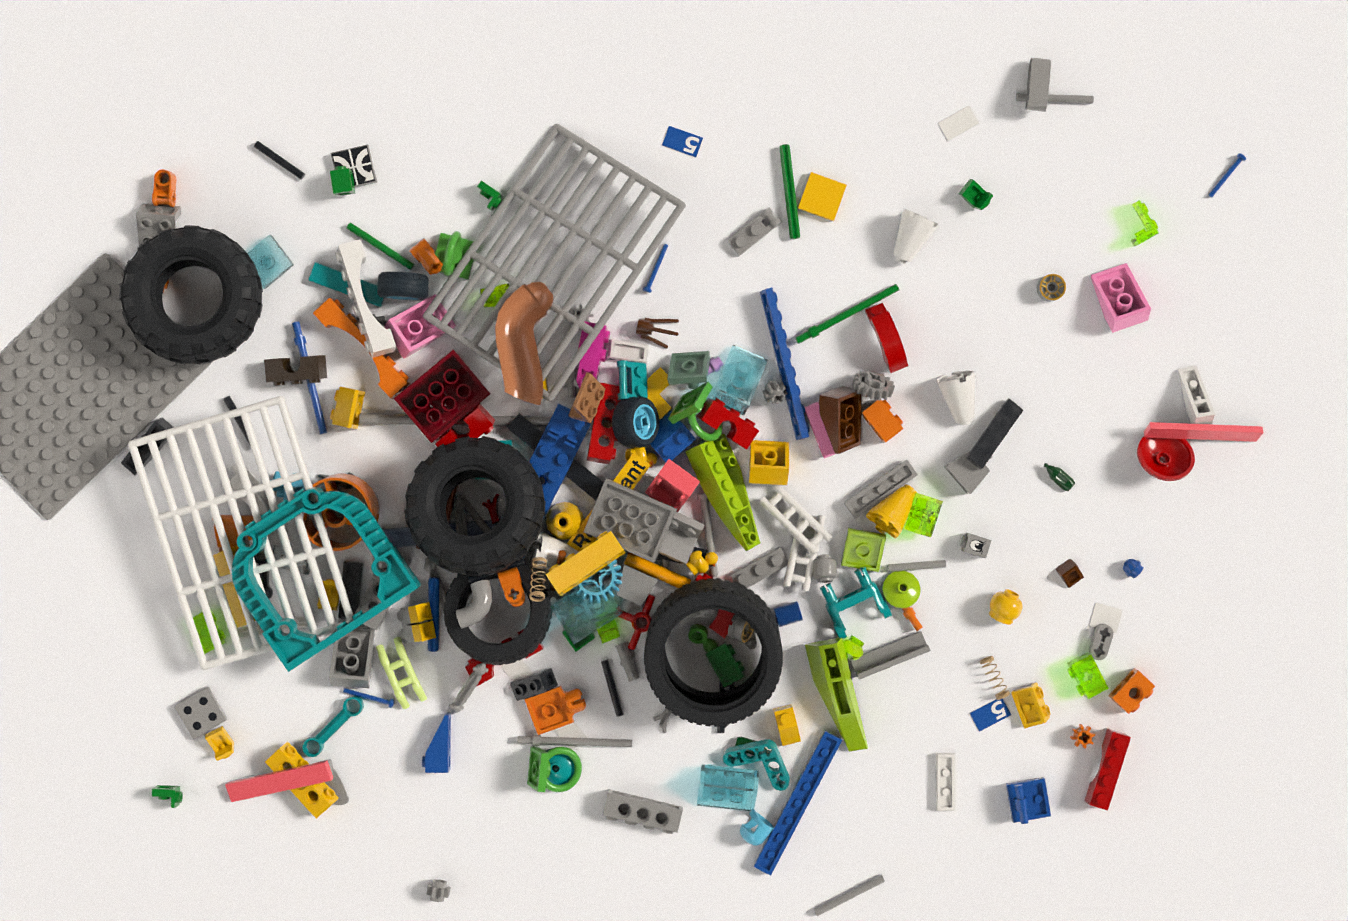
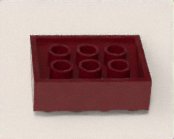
M453 349L398 394L394 400L432 443L491 393Z

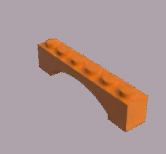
M327 299L313 312L326 328L332 326L340 328L356 338L365 347L364 342L366 338L364 334L361 335L359 327L356 325L357 319L351 313L346 314L343 310L345 306L338 299ZM381 355L372 358L380 377L378 385L390 399H394L410 385L407 381L409 379L408 375L402 369L400 371L394 366L396 362L389 355L387 357Z

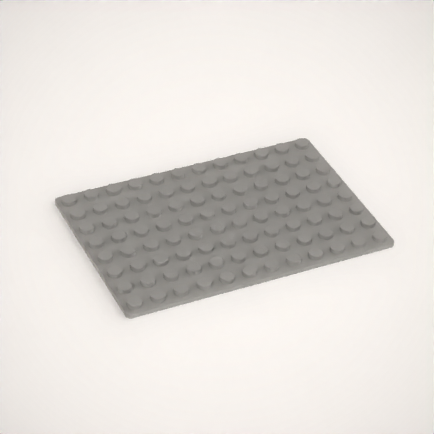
M106 253L0 354V473L46 520L52 519L128 445L130 440L138 436L211 365V363L184 365L171 362L154 354L134 337L135 335L125 322L122 314L123 310L120 309L122 303L119 299L120 285H122L124 278V269Z

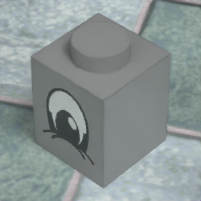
M966 533V536H962L960 541L961 551L986 558L992 540Z

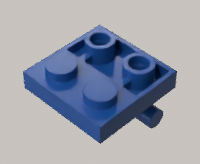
M1044 777L1006 784L1013 823L1021 822V824H1028V820L1051 817Z

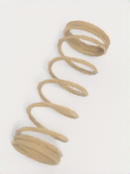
M542 557L533 558L531 571L533 572L534 567L546 569L547 560ZM540 560L546 563L537 565L534 561ZM537 571V572H533V573H532V575L535 574V575H538V576H545V575L536 574V573H538V572L545 573V575L547 574V573L544 572V571ZM531 575V579H532V581L530 582V585H531V586H532V582H533V581H535V582H537V583H544V582H539V581H536V580H537V579L545 580V579H543V578L533 579V578H532V575ZM543 585L532 586L531 589L535 588L537 590H544L546 587ZM537 586H542V587H544V588H543V589H539V588H535V587H537ZM530 589L529 598L532 601L539 602L545 599L543 592H531ZM534 595V596L543 597V598L537 599V598H533V597H531V596Z
M988 656L979 661L981 665L987 663L982 668L990 665H996L997 667V664H990L994 661L993 656ZM995 667L994 669H992L991 671L985 673V675H987V674H990V673L999 672V674H998L996 677H994L993 679L989 680L988 682L993 681V680H997V679H1002V681H1001L998 685L992 687L991 689H994V688H997V687H1001V686H1006V685H1000V684L1004 681V679H1003V678H997V677L1000 675L1001 672H1000V671H993V670L996 669V667ZM1005 688L995 695L996 699H1003L1009 696L1010 692Z

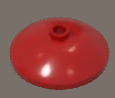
M1143 436L1137 447L1139 463L1148 474L1159 480L1178 481L1185 478L1193 469L1195 455L1186 439L1145 438Z

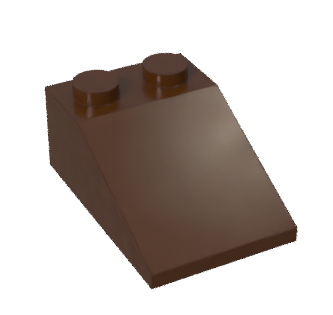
M846 386L820 394L819 414L835 454L843 453L861 445V394H857V390Z

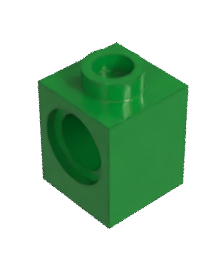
M346 166L335 167V170L330 171L332 190L335 196L356 194L351 169L346 168Z

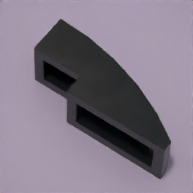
M162 417L155 420L148 431L141 437L174 427ZM167 438L156 441L159 451L167 443ZM148 444L137 447L144 467L153 459ZM129 451L121 464L135 476L137 471Z

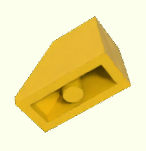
M792 704L774 708L773 712L782 746L801 742Z

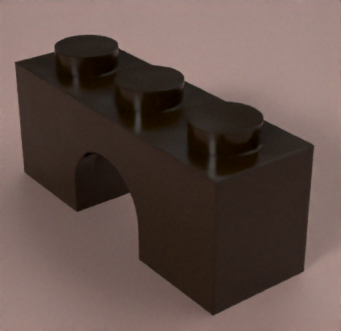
M326 355L300 357V367L297 371L292 369L290 358L264 360L266 383L273 382V386L285 385V381H291V385L303 384V380H309V383H321L320 379L327 378Z

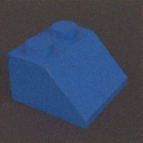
M672 411L659 420L657 436L650 444L665 462L668 459L672 461L696 440L681 421L674 424L670 422L668 418Z

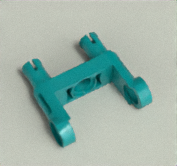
M865 566L860 568L862 574L859 569L854 571L861 587L845 596L837 598L831 583L825 584L828 592L824 585L820 587L827 602L825 607L839 638L842 637L844 639L847 637L845 633L846 628L839 612L866 599L873 598L878 611L880 610L885 619L892 616L886 601L883 600L876 583L871 581Z

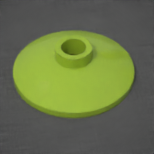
M895 571L884 580L882 591L884 598L890 605L896 608H908L919 599L921 588L919 581L913 574L907 571ZM900 585H904L906 591L900 590Z

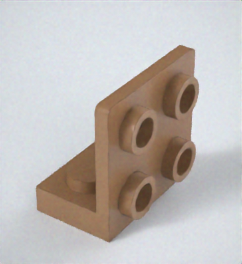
M586 373L569 413L572 419L591 423L593 417L596 416L598 405L604 397L605 388L591 373Z

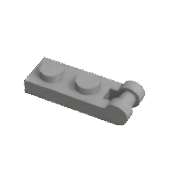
M770 207L728 240V243L739 256L781 223L779 218H775L772 214L773 211ZM765 218L770 222L767 227L762 223Z

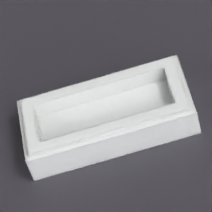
M611 339L609 358L647 364L649 344Z

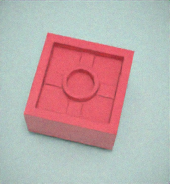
M668 459L644 493L653 499L677 508L676 512H678L700 481Z

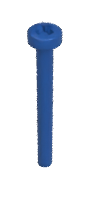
M1239 153L1237 155L1238 159L1208 194L1211 198L1241 161L1246 160L1243 154Z
M663 245L646 287L643 286V291L652 292L650 288L669 245Z
M344 688L343 693L386 704L388 708H392L394 705V699L392 698L386 700Z

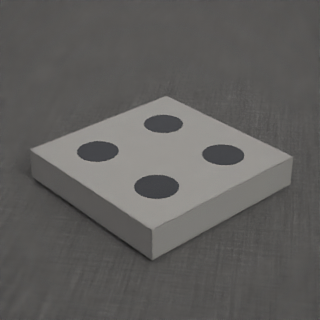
M209 687L174 706L193 740L228 720Z

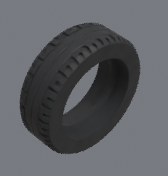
M525 564L517 567L521 577L523 590L530 602L529 621L525 629L516 638L505 643H488L476 637L469 627L461 629L456 610L466 607L468 598L472 593L468 580L470 576L458 573L457 578H454L450 584V589L446 592L444 599L446 601L443 605L445 627H447V632L456 646L471 658L492 665L515 663L517 660L520 661L526 658L529 653H533L546 637V632H548L551 624L550 619L552 618L550 596L546 588L544 590L535 589H543L544 587L542 586L531 589L532 586L545 585L535 581L532 582V586L530 585L533 572ZM498 574L484 580L499 579ZM535 574L532 575L533 579L539 578ZM530 589L531 592H543L545 599L539 602L532 601L529 598ZM534 595L531 596V597L537 598V599L543 598V597H537V596H534Z

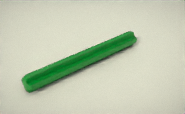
M783 144L780 145L779 149L790 239H799L800 228L790 145Z

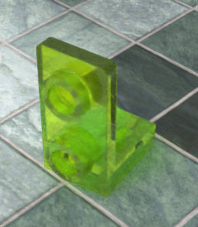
M1140 200L1133 203L1132 206L1145 228L1134 234L1135 238L1130 240L1134 247L1159 233L1157 223L1149 217L1147 206L1145 203H1141Z

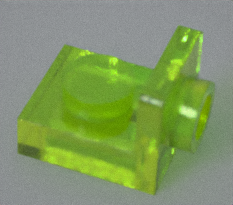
M509 283L496 286L483 307H495L510 286ZM485 288L480 289V294L483 293Z

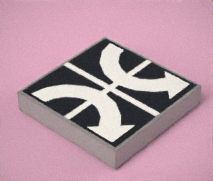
M368 144L330 153L334 170L338 166H346V168L352 170L355 188L377 183Z

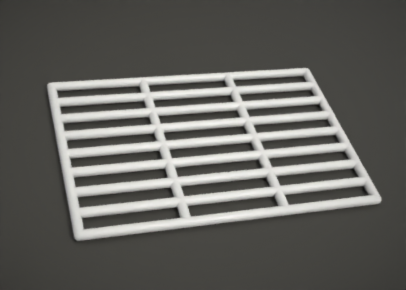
M277 396L128 442V447L202 670L273 650L269 643L262 645L253 616L238 595L254 648L243 650L222 585L233 581L231 569L234 556L217 505L228 502L238 535L245 531L235 499L247 497L253 519L258 523L262 518L260 517L261 514L254 496L255 493L265 491L273 513L279 509L273 488L284 485L289 502L295 498L293 496L292 482L302 480L305 491L313 488L283 396ZM279 406L298 465V473L288 475L267 409L268 407ZM260 410L281 478L271 481L249 413ZM238 416L242 418L262 480L261 484L251 486L230 421L231 418ZM221 421L223 422L244 488L234 492L211 425ZM204 427L225 492L224 495L214 497L193 430ZM186 434L207 500L195 502L174 435ZM167 438L188 503L187 506L180 508L176 506L156 444L158 440ZM149 445L170 511L160 514L158 512L137 448L138 446ZM311 493L310 500L317 503L315 494ZM208 507L210 508L231 573L222 577L219 576L198 511ZM321 512L313 514L323 547L312 550L302 516L299 514L294 520L305 552L293 554L285 526L283 525L277 530L286 558L275 561L268 536L263 549L268 563L257 566L253 557V572L258 584L265 593L259 573L270 570L285 618L294 620L278 568L289 565L310 630L306 633L316 634L317 637L335 632L337 630L336 626L340 624L335 622L315 560L317 556L326 554L346 616V622L349 623L353 620V612ZM187 513L192 515L212 577L211 580L201 582L180 518L181 515ZM171 518L173 519L194 584L184 588L161 522ZM246 536L245 541L247 544L250 545L248 537ZM308 561L328 623L326 627L317 629L296 564L297 562ZM212 587L216 589L236 653L225 656L204 592L205 589ZM195 592L197 593L217 655V659L210 661L206 660L186 599V595Z

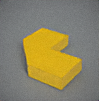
M661 367L647 379L648 399L655 405L659 420L672 409L660 395L669 386L668 374Z

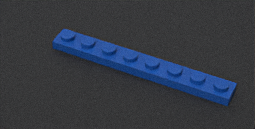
M772 287L760 291V296L781 381L786 387L787 394L785 397L795 438L799 440L809 437L810 428L808 423L805 422V408L800 401L799 396L801 392L795 381L796 371L791 365V351L787 348V335L781 324L782 314L776 304L778 301L777 294L773 292Z
M826 730L824 731L774 825V829L755 861V868L770 876L772 875L842 742L841 738Z

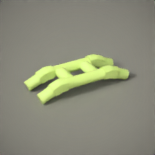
M396 637L393 640L400 658L399 660L390 663L383 645L376 646L381 665L386 672L398 702L403 709H407L410 705L401 689L402 687L412 684L421 702L425 701L427 696L414 672L401 637ZM404 666L408 677L398 681L393 670Z

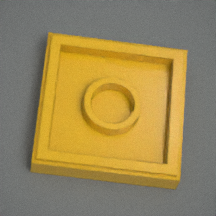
M811 172L798 209L834 222L847 185Z

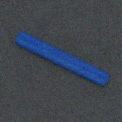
M430 577L428 580V602L430 603L433 619L428 621H433L436 638L428 640V651L437 652L439 649V578Z

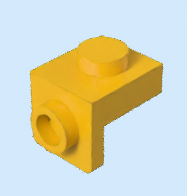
M326 579L322 582L331 610L337 611L339 594L335 582L332 579ZM318 598L317 608L323 609L320 598Z
M223 726L205 734V739L214 750L217 761L226 759L234 753V742Z

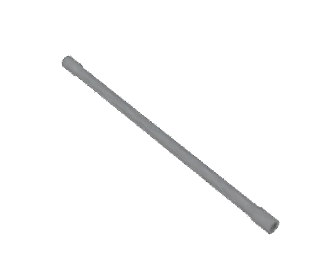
M360 413L359 415L360 425H415L408 415ZM492 416L495 419L493 426H509L516 416ZM524 416L535 426H547L551 417ZM463 417V418H461L457 423H455L454 425H468V424L464 421V417ZM602 421V425L609 428V421Z

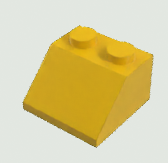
M340 386L334 396V401L337 402L335 409H332L330 420H333L332 424L358 429L359 415L362 411L365 392Z
M753 440L750 444L749 483L787 485L789 475V442Z

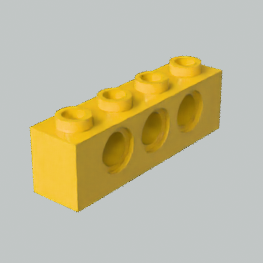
M288 741L265 761L273 772L309 764ZM325 782L290 790L316 819L339 799L334 790Z

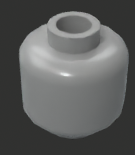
M829 554L818 555V559L813 561V578L818 580V583L833 582V579L837 577L836 560L829 558Z

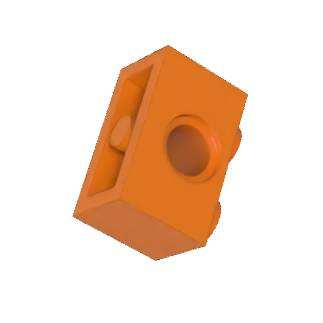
M1134 668L1108 697L1124 712L1130 714L1140 707L1139 703L1144 698L1147 699L1152 695L1155 685L1139 670ZM1132 688L1137 690L1134 697L1129 696V691Z

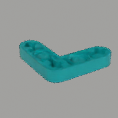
M765 739L729 747L725 750L723 762L727 766L735 767L762 761L773 788L779 791L788 788L790 777L774 741ZM752 750L755 755L748 756L745 751ZM776 762L779 767L772 768L769 763Z

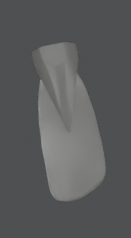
M329 759L328 763L333 779L325 783L339 797L333 804L344 805L348 803L349 797L341 778L333 768L332 760Z

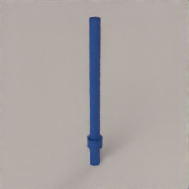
M293 322L295 346H298L300 357L308 356L305 346L307 342L302 334L300 322ZM306 380L320 435L325 434L327 429L316 385Z

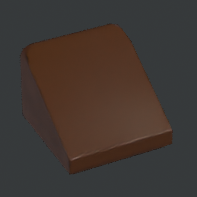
M1068 559L1055 569L1068 588L1084 578L1078 565L1072 559Z

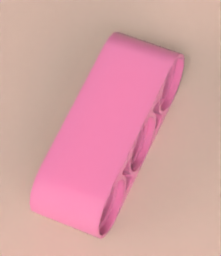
M819 401L804 407L823 458L835 455L819 414Z

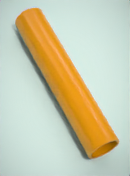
M628 552L623 563L676 588H681L683 585H688L691 582V579Z

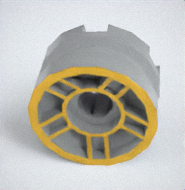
M1048 274L1038 281L1037 293L1044 301L1058 300L1065 294L1066 283L1060 275ZM1049 284L1055 286L1053 291L1048 289Z
M735 614L731 619L733 624L732 626L729 625L728 636L732 639L738 638V641L745 643L750 639L754 629L744 619Z

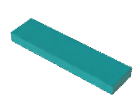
M316 262L314 263L309 281L348 295L347 288L349 286L347 281L343 280L340 271ZM360 279L365 302L381 307L384 298L378 295L377 285Z

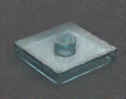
M270 234L247 253L256 265L263 289L268 288L294 266Z

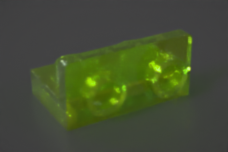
M200 612V614L193 617L204 654L214 650V646L203 612ZM211 612L221 644L223 645L226 643L225 633L221 628H218L216 624L217 619L214 613Z

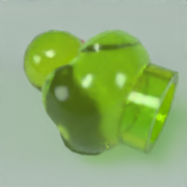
M853 635L849 639L843 640L847 659L848 654L853 656V660H858L863 655L862 647L865 643Z

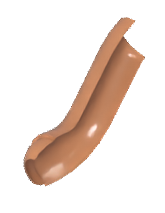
M532 282L518 288L503 304L498 313L495 326L496 344L505 385L504 391L518 399L536 405H541L543 375L534 336V326L548 315L547 311L551 308L554 301L553 294L542 282Z

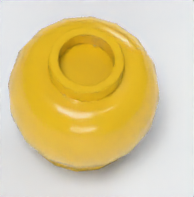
M1009 589L995 593L990 601L989 615L1003 624L1011 625L1013 620L1020 616L1023 609L1019 595Z

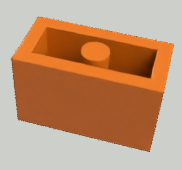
M885 399L883 401H874L861 412L863 418L883 443H886L904 429L902 427L903 421L897 414L894 416L891 413V406Z

